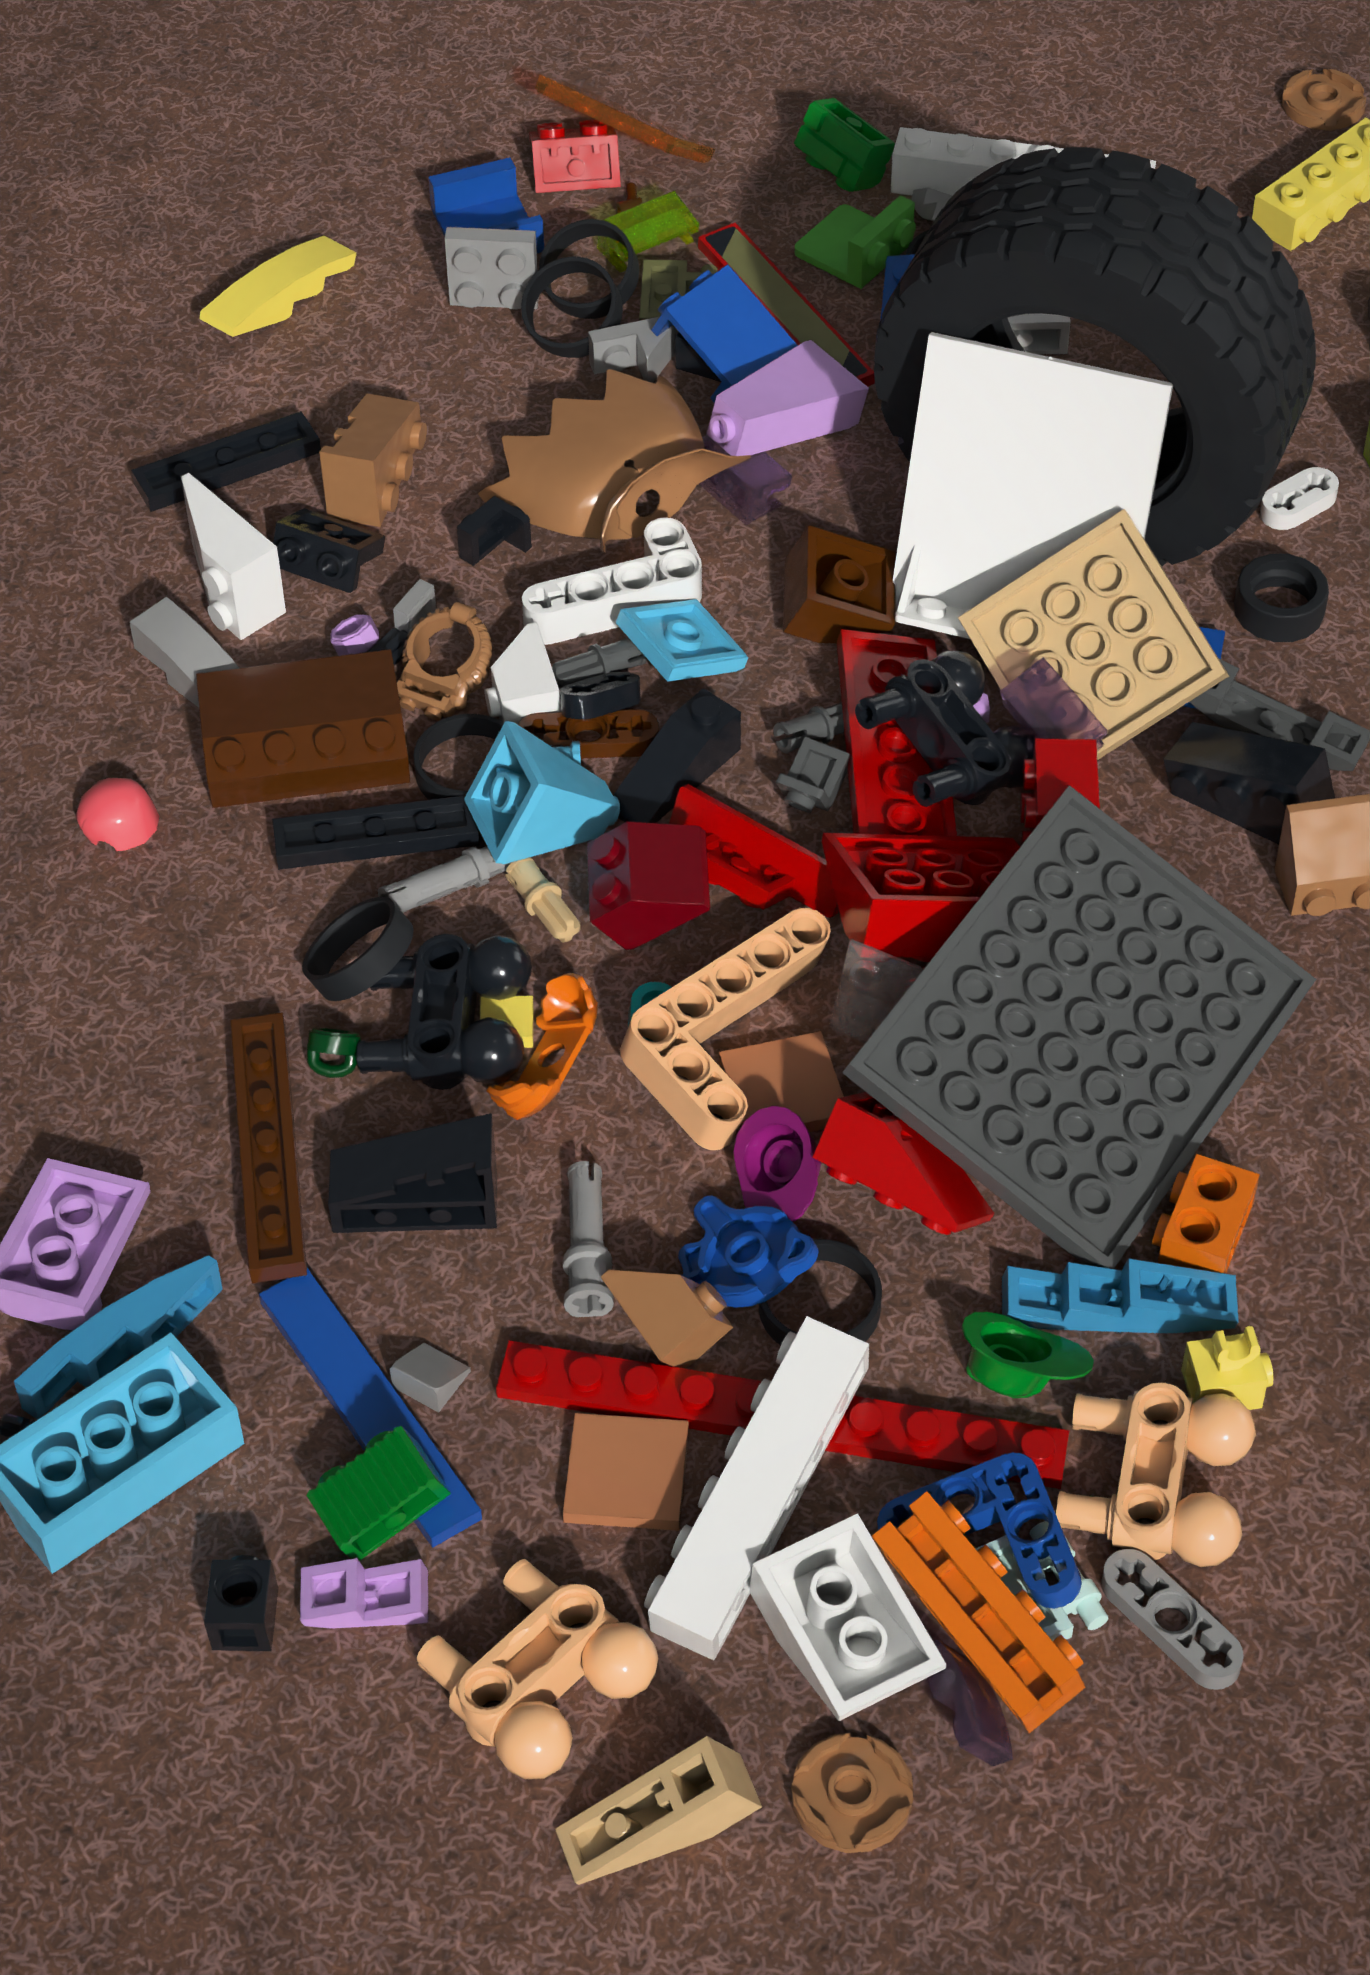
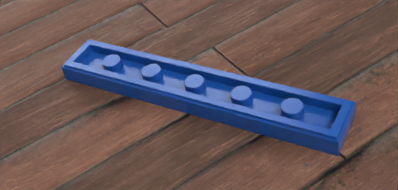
M307 1268L306 1276L287 1278L259 1293L261 1305L364 1451L367 1443L374 1436L384 1431H393L395 1427L402 1426L420 1444L451 1492L449 1496L414 1521L431 1547L439 1545L482 1520L480 1507Z

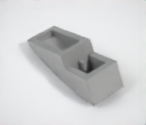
M168 597L163 598L130 621L134 649L166 673L168 684L198 708L196 674L239 668L223 648Z

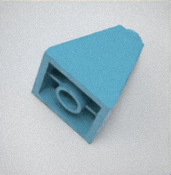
M510 721L504 722L464 798L494 861L499 864H508L594 840L604 834L608 825L611 826L617 821L620 813L619 800L616 796L612 795L604 780L515 722Z

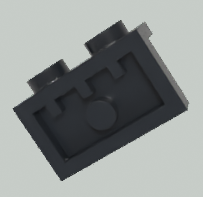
M303 508L276 522L273 544L277 546L280 569L351 593L357 589L360 566L383 554L385 536Z

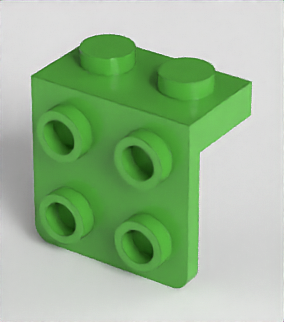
M900 195L875 218L850 205H840L796 242L795 256L862 289L886 267L887 256L900 255L912 242L916 230L914 222L915 202Z

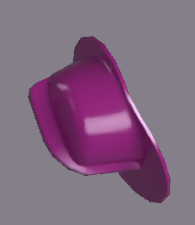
M770 1106L757 1110L745 1120L739 1130L733 1152L745 1207H774L784 1211L787 1217L794 1222L805 1213L813 1201L818 1185L821 1162L812 1158L817 1147L815 1140L809 1135L800 1116L788 1108Z

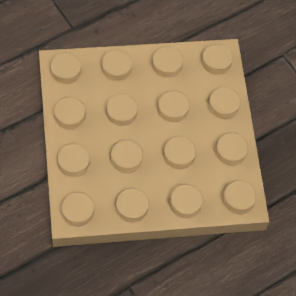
M1125 509L958 617L1022 726L1040 739H1096L1097 760L1229 677Z

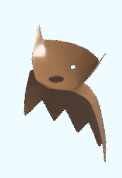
M608 369L606 371V393L604 400L555 398L552 400L549 435H504L501 439L510 476L484 488L478 495L485 503L493 496H496L511 506L520 508L529 516L530 524L565 535L601 539L600 550L606 553L605 543L608 540L638 538L644 535L645 527L651 521L657 518H671L678 512L699 483L725 469L750 459L751 456H729L704 449V442L691 410L679 392L663 376H659L655 384L613 369ZM627 460L634 461V468L625 467V462ZM655 490L659 494V504L656 510L651 515L639 516L636 513L638 498L645 491Z

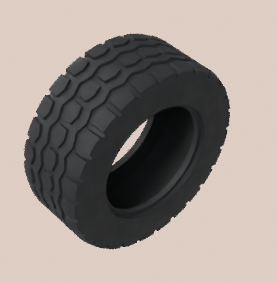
M1066 147L1060 153L1055 148L1038 150L1022 154L1017 159H1008L984 171L960 188L947 201L944 208L941 209L882 313L875 342L874 376L878 399L882 400L881 410L892 435L899 437L898 446L910 462L928 336L931 332L1025 352L1010 326L1008 317L1042 313L1067 316L1086 321L1121 337L1141 351L1158 367L1167 380L1173 384V389L1182 406L1168 411L1145 541L1160 565L1163 566L1167 562L1173 565L1194 558L1205 550L1208 551L1224 541L1253 514L1267 491L1307 404L1314 381L1316 363L1315 334L1309 304L1304 291L1298 289V278L1281 251H1272L1273 241L1249 216L1239 218L1237 216L1238 206L1209 186L1202 190L1196 188V179L1182 171L1165 164H1161L1158 169L1151 168L1150 159L1114 150L1107 157H1105L1102 149Z

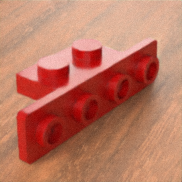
M689 784L680 787L669 824L700 826L706 831L709 884L720 885L736 894L742 903L753 908L765 910L788 897H792L828 918L838 913L839 909L826 859Z

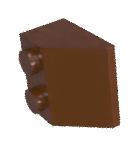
M808 525L785 558L783 633L817 643H837L841 629L870 633H882L892 630L895 625V584L893 583L895 551Z

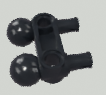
M946 651L942 652L932 661L925 659L916 660L909 665L904 674L890 679L884 692L861 699L855 708L859 724L868 730L895 720L933 770V772L919 776L917 781H914L912 788L916 800L925 807L952 796L964 804L979 805L986 801L990 794L1002 787H1023L1024 759H1033L1035 738H1037L1026 728L1017 726L1000 727L992 732L973 707L981 699L985 689L986 676L980 662L967 652Z
M441 934L426 940L418 948V951H415L414 956H403L393 969L371 986L370 989L377 991L378 989L413 988L408 1034H405L404 1038L359 1040L357 1045V1063L360 1073L406 1072L413 1081H422L428 1087L438 1090L451 1089L468 1076L476 1082L497 1084L508 1080L519 1071L524 1059L523 1039L516 1028L506 1020L487 1017L474 1022L476 998L478 992L485 998L502 1000L514 997L526 988L532 973L530 955L524 946L513 937L497 934L481 940L475 946L472 943H465L462 938L456 935Z

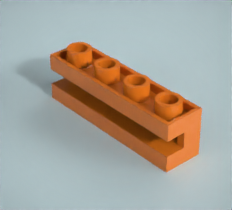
M926 1491L909 1505L913 1513L909 1519L898 1528H895L889 1521L874 1533L872 1538L884 1557L1030 1734L1086 1688L1077 1671L1084 1662L1061 1634L1053 1641L1039 1626V1623L1046 1618L1045 1615L1023 1589L1014 1595L1004 1584L1001 1578L1008 1572L991 1549L985 1544L976 1550L963 1535L970 1529V1526L949 1500L939 1506L928 1491Z

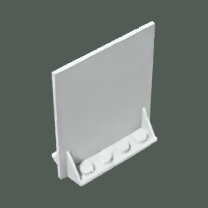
M931 332L928 336L893 575V583L895 584V621L970 639L958 619L959 616L1121 510L1125 509L1129 513L1145 539L1173 384L1052 358L1051 356L1048 357Z

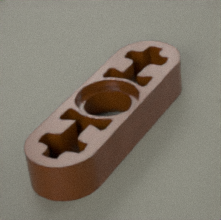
M619 710L591 719L566 718L562 716L561 712L534 713L522 718L518 723L519 726L533 735L535 733H544L542 741L551 747L570 746L572 741H580L575 736L581 731L593 730L598 732L601 736L597 740L592 742L580 741L581 759L642 756L659 732L657 718L645 710ZM616 729V738H610V730ZM632 730H642V736H632ZM560 731H566V740H560Z

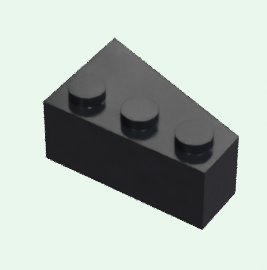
M1192 722L1163 758L1172 795L1278 845L1286 805L1335 799L1326 750L1322 747Z
M492 1113L331 1150L328 1206L333 1233L497 1228V1166Z

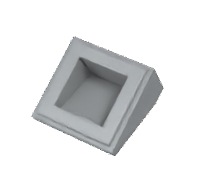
M422 1343L396 1360L390 1368L393 1388L438 1413L471 1372L470 1367L426 1343Z

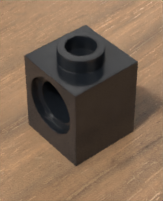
M239 1555L230 1560H212L204 1620L212 1650L272 1651L278 1584L271 1560H261L250 1555ZM241 1597H253L252 1600L245 1604H232Z

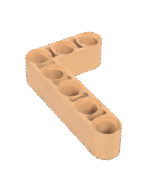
M799 908L791 911L640 1007L631 1018L620 1048L623 1062L694 1142L702 1148L720 1150L729 1146L735 1139L746 1115L748 1104L742 1090L701 1047L700 1043L787 988L817 965L829 939L831 929L825 916L816 910ZM643 1037L648 1038V1039H651V1040H653L654 1042L648 1041V1040L644 1039ZM677 1075L686 1077L688 1080L681 1079ZM712 1113L720 1115L724 1119L717 1118Z

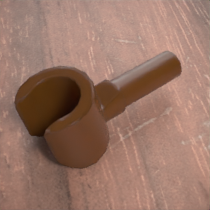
M630 182L626 185L627 200L616 203L617 216L622 227L642 224L644 222L640 209L642 207V198H637L636 184Z

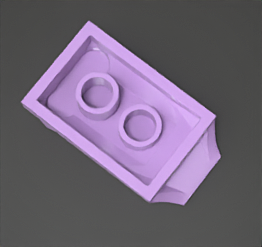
M47 1158L0 1244V1310L12 1317L64 1330H75L100 1312L102 1308L100 1295L149 1196V1183Z

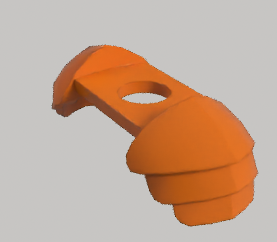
M563 974L547 982V994L541 998L542 1013L536 1017L537 1026L546 1032L519 1080L516 1082H502L493 1087L489 1085L486 1089L491 1099L516 1120L533 1116L555 1098L588 1035L593 1032L597 1018L598 1002L594 998L592 988L578 974ZM565 1049L563 1056L556 1063L548 1067H542L543 1061L548 1055L556 1050Z

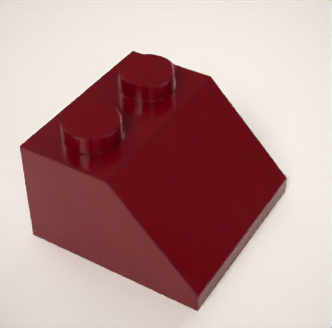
M626 822L587 843L590 922L625 950H633L710 910L706 831L700 826Z

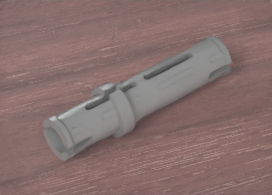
M486 846L480 849L471 847L462 851L461 854L463 856L452 861L437 865L399 882L380 887L378 889V897L390 898L404 913L407 910L422 906L472 885L479 888L489 884L488 879L505 872L510 863H496Z

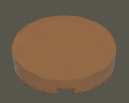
M1313 69L1302 71L1290 77L1283 87L1282 107L1285 113L1296 123L1311 129L1331 131L1346 128L1358 122L1365 111L1366 97L1363 95L1364 88L1361 83L1349 74L1334 69H1323V74H1312Z
M851 1733L834 1734L813 1744L799 1759L791 1785L793 1812L803 1830L822 1846L844 1853L869 1852L891 1842L907 1824L914 1801L912 1774L900 1753L882 1739L866 1735V1739L850 1737Z

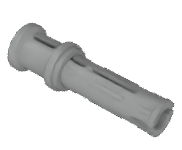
M589 1161L576 1162L567 1170L569 1180L570 1248L564 1254L563 1269L569 1276V1290L565 1292L563 1299L565 1310L575 1317L604 1316L612 1310L614 1305V1296L601 1279V1276L608 1269L611 1270L613 1266L611 1253L604 1246L602 1169L597 1163H593L591 1166L592 1176L589 1177Z

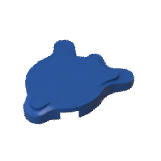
M709 1195L702 1198L694 1208V1216L705 1231L704 1237L699 1242L685 1244L678 1253L679 1261L683 1268L682 1276L699 1284L707 1281L719 1292L728 1307L738 1308L760 1304L779 1294L798 1275L812 1267L817 1260L819 1251L813 1239L808 1235L802 1234L784 1211L768 1206L734 1209L727 1206L718 1197Z

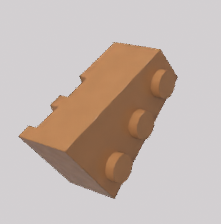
M367 393L348 416V423H352L348 429L338 428L334 433V441L338 442L334 447L323 446L319 454L327 516L338 520L381 527L387 511L394 512L396 510L399 500L401 480L408 481L411 476L413 453L415 449H423L426 441L427 425L421 422L419 402Z

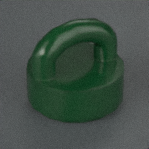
M312 1028V1030H309L307 1043V1063L309 1067L318 1075L328 1078L347 1076L356 1068L358 1041L361 1040V1036L359 1033L349 1030ZM320 1053L345 1055V1059L340 1065H329L320 1060Z

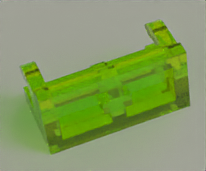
M675 190L603 220L623 231L636 254L676 237H679L688 245L694 242L691 235L699 230V222ZM598 236L597 249L620 273L626 271L627 267L624 262L628 261L627 248L615 239Z

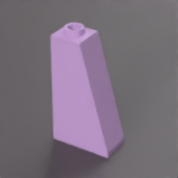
M812 340L805 341L718 394L706 435L729 455L745 456L849 429L859 423L869 387Z

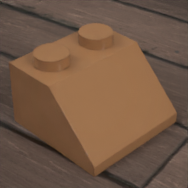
M1370 794L1286 805L1274 870L1291 916L1301 914L1322 916L1332 910L1351 907L1370 909Z

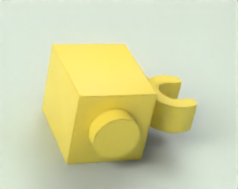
M1253 1326L1245 1327L1243 1334L1225 1336L1224 1331L1221 1330L1216 1331L1212 1338L1186 1342L1181 1371L1189 1397L1193 1398V1403L1208 1394H1226L1238 1398L1249 1410L1262 1408L1266 1388L1273 1385V1369L1269 1355L1267 1353H1260V1346Z

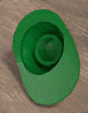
M987 1311L973 1312L964 1318L961 1329L965 1339L971 1344L966 1368L967 1374L973 1380L999 1394L1012 1398H1029L1040 1393L1050 1379L1070 1380L1084 1377L1092 1371L1094 1359L1089 1351L1078 1343L1064 1337L1029 1327L1020 1321L998 1313Z

